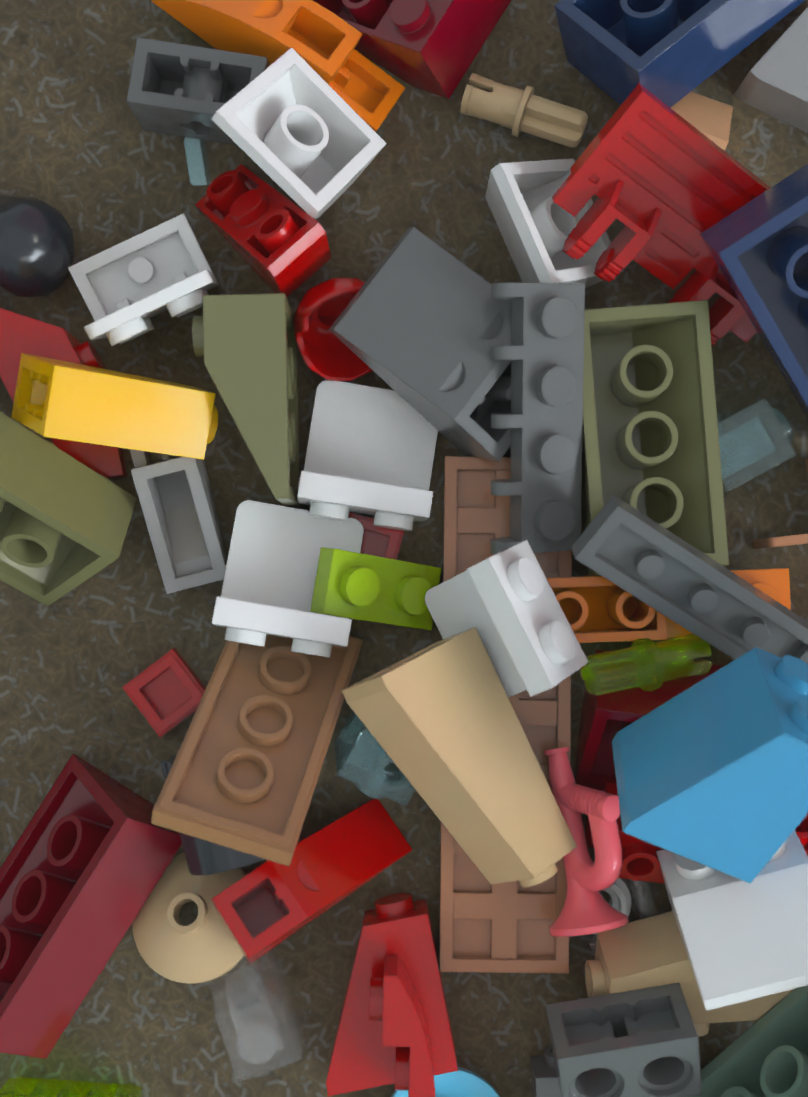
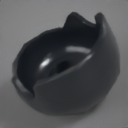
M0 196V286L15 296H48L59 289L69 277L70 271L68 267L72 266L75 251L72 228L61 211L38 198Z

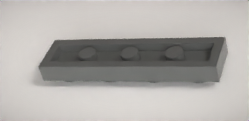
M615 495L610 498L571 547L576 560L734 660L757 647L780 658L790 655L808 664V621Z

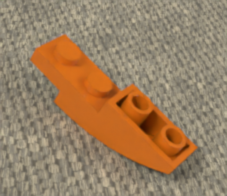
M151 0V2L217 50L267 57L270 66L290 48H293L375 132H377L405 90L403 85L355 50L362 36L360 31L313 0Z
M789 568L730 570L791 610ZM601 575L546 578L579 643L668 640V638L698 637Z

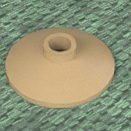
M184 853L174 856L172 862L168 865L140 909L138 916L132 922L133 936L137 949L151 969L164 978L175 982L198 984L223 976L243 959L244 954L219 916L211 900L247 875L241 868L216 874L196 876L189 873ZM194 901L198 906V916L192 924L184 926L180 922L179 912L184 904Z

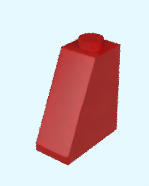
M411 893L391 894L377 899L374 902L375 909L364 912L329 1060L326 1078L328 1096L395 1083L396 1047L382 1046V1021H369L370 978H384L385 955L399 956L419 995L431 1039L434 1076L458 1071L456 1047L442 975L439 969V960L427 899L413 901Z

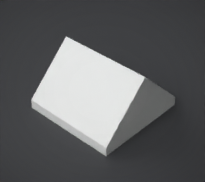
M574 158L499 163L490 171L485 198L523 283H585L586 288L603 281L593 273L600 255L611 243L606 231L579 260L572 259L562 252L564 241L567 239L568 234L571 233L579 220L593 205V201L590 199L577 216L573 217L553 202L552 196L571 174L570 168L575 163Z

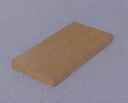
M266 635L264 647L226 641L154 806L152 824L290 866L345 699L342 690L349 687L363 640L349 636L347 647L332 646L330 658L291 651L293 639Z

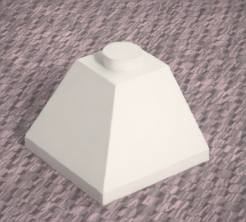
M290 48L218 109L211 119L314 219L319 218L354 183L387 144L293 48Z

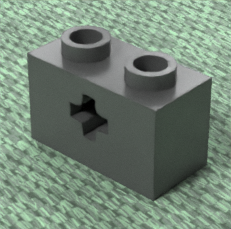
M137 37L126 102L144 131L237 145L211 119L218 109L269 67L267 57Z

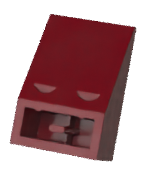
M313 0L362 33L355 50L409 85L447 99L450 98L511 2V0Z

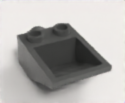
M410 227L329 330L463 454L499 462L511 446V428H491V414L511 413V360H491V346L512 344V299L501 300L492 297V285L415 227Z

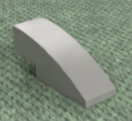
M130 449L135 468L131 469V474L166 594L223 580L227 558L204 460Z

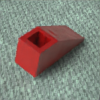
M376 797L298 842L290 866L268 860L211 900L249 964H251L412 851V848Z

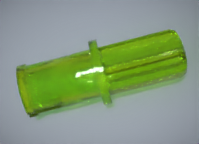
M693 633L687 634L684 637L653 642L649 638H640L635 640L629 648L589 655L587 657L588 663L580 668V675L585 681L587 691L593 695H602L640 687L644 691H654L660 688L664 681L692 675L700 676L708 673L711 668V661L694 662L693 659L711 656L712 654L709 644Z

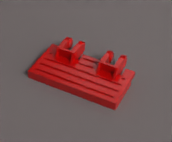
M638 83L570 168L571 174L552 196L553 202L573 217L577 216L594 194L598 197L579 220L576 227L568 234L567 239L564 241L562 252L572 259L579 260L617 218L626 226L600 255L593 274L604 282L610 283L611 280H614L620 274L622 269H625L634 260L670 288L674 289L694 268L696 271L679 288L668 303L709 300L715 292L718 293L721 297L709 309L711 346L716 345V342L722 339L728 331H731L747 343L757 331L700 234L771 187Z

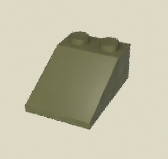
M285 293L203 295V316H194L192 321L194 354L196 357H204V365L275 499L287 507H300L297 498L300 483L297 343L293 331L294 314Z

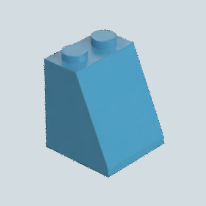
M755 647L618 731L612 740V750L622 831L751 884L808 814V664L794 656L785 655L783 658H780Z

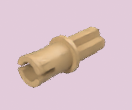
M475 73L471 74L469 78V84L471 85H466L460 108L461 114L470 115L512 129V136L519 137L521 132H525L570 148L577 147L581 142L588 120V115L585 111L534 95L535 88L528 85L524 91L494 82Z

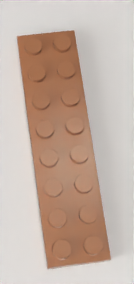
M445 456L443 582L494 556V554L490 553L491 539L510 537V496L491 495V480L511 479V457H502L498 462L480 457ZM572 550L534 553L546 578L572 577ZM571 675L555 687L530 697L527 690L509 697L510 703L548 785L547 755L544 756L543 751L569 747L570 751L567 752L570 761ZM440 821V972L569 974V936H551L548 928L559 916L566 899L567 881L563 858L555 863L558 869L557 873L540 884L526 888L521 887L519 881L490 884Z

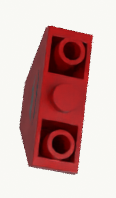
M242 164L234 170L226 171L217 176L208 186L206 195L195 204L198 210L260 279L277 294L285 293L286 298L332 258L326 232L320 223Z

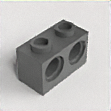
M679 983L546 1005L552 1053L561 1097H691L702 1095L698 1035Z

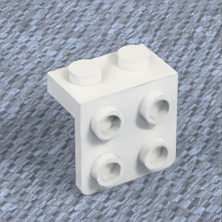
M184 213L68 267L95 322L84 327L89 339L108 338L111 346L118 343L121 345L155 329L150 317L167 309L172 318L175 316L178 318L203 307V295H208V290L219 285Z
M322 381L316 389L304 471H301L297 495L299 504L310 505L309 515L314 517L348 521L349 512L374 515V526L412 531L413 522L424 523L430 518L433 491H429L438 430L395 390L340 381Z
M246 500L240 503L236 510L221 597L216 598L212 624L227 628L225 640L264 647L266 635L293 639L291 647L293 652L328 658L331 656L332 646L347 647L352 619L310 612L320 548L326 547L360 553L364 533L362 524L353 518H348V521L324 519L310 516L308 510Z
M527 540L479 562L466 571L429 589L425 594L426 606L443 639L476 627L508 698L525 690L532 697L551 689L588 663Z

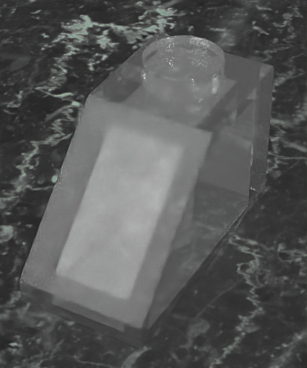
M274 947L251 964H249L244 956L230 971L214 980H210L216 1021L238 1082L301 1060L307 1032L277 947Z

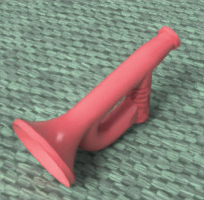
M569 747L543 751L544 756L547 755L550 789L577 845L576 848L563 857L567 881L566 899L559 916L548 927L549 934L556 937L600 933L623 927L629 923L628 916L613 908L599 892L614 884L620 875L623 865L622 847L617 826V818L620 816L619 798L614 794L576 784L567 752L570 751ZM581 813L588 815L595 851L594 862L588 851Z

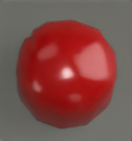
M330 278L309 288L293 315L294 337L304 363L308 369L327 381H352L373 371L329 330L365 284V281L359 278Z

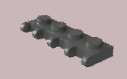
M492 283V297L501 300L512 299V344L491 346V360H511V413L491 414V428H511V479L491 480V495L510 496V537L491 539L490 553L496 555L525 540L528 541L533 553L572 550V545L581 536L585 283Z

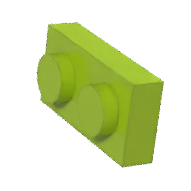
M321 547L310 612L432 630L433 618L426 606L425 594L429 589L439 585L441 568Z

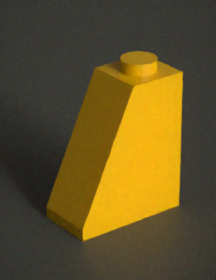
M21 353L11 418L44 437L204 460L206 446L214 439L218 427V411L214 405L216 393L189 385Z

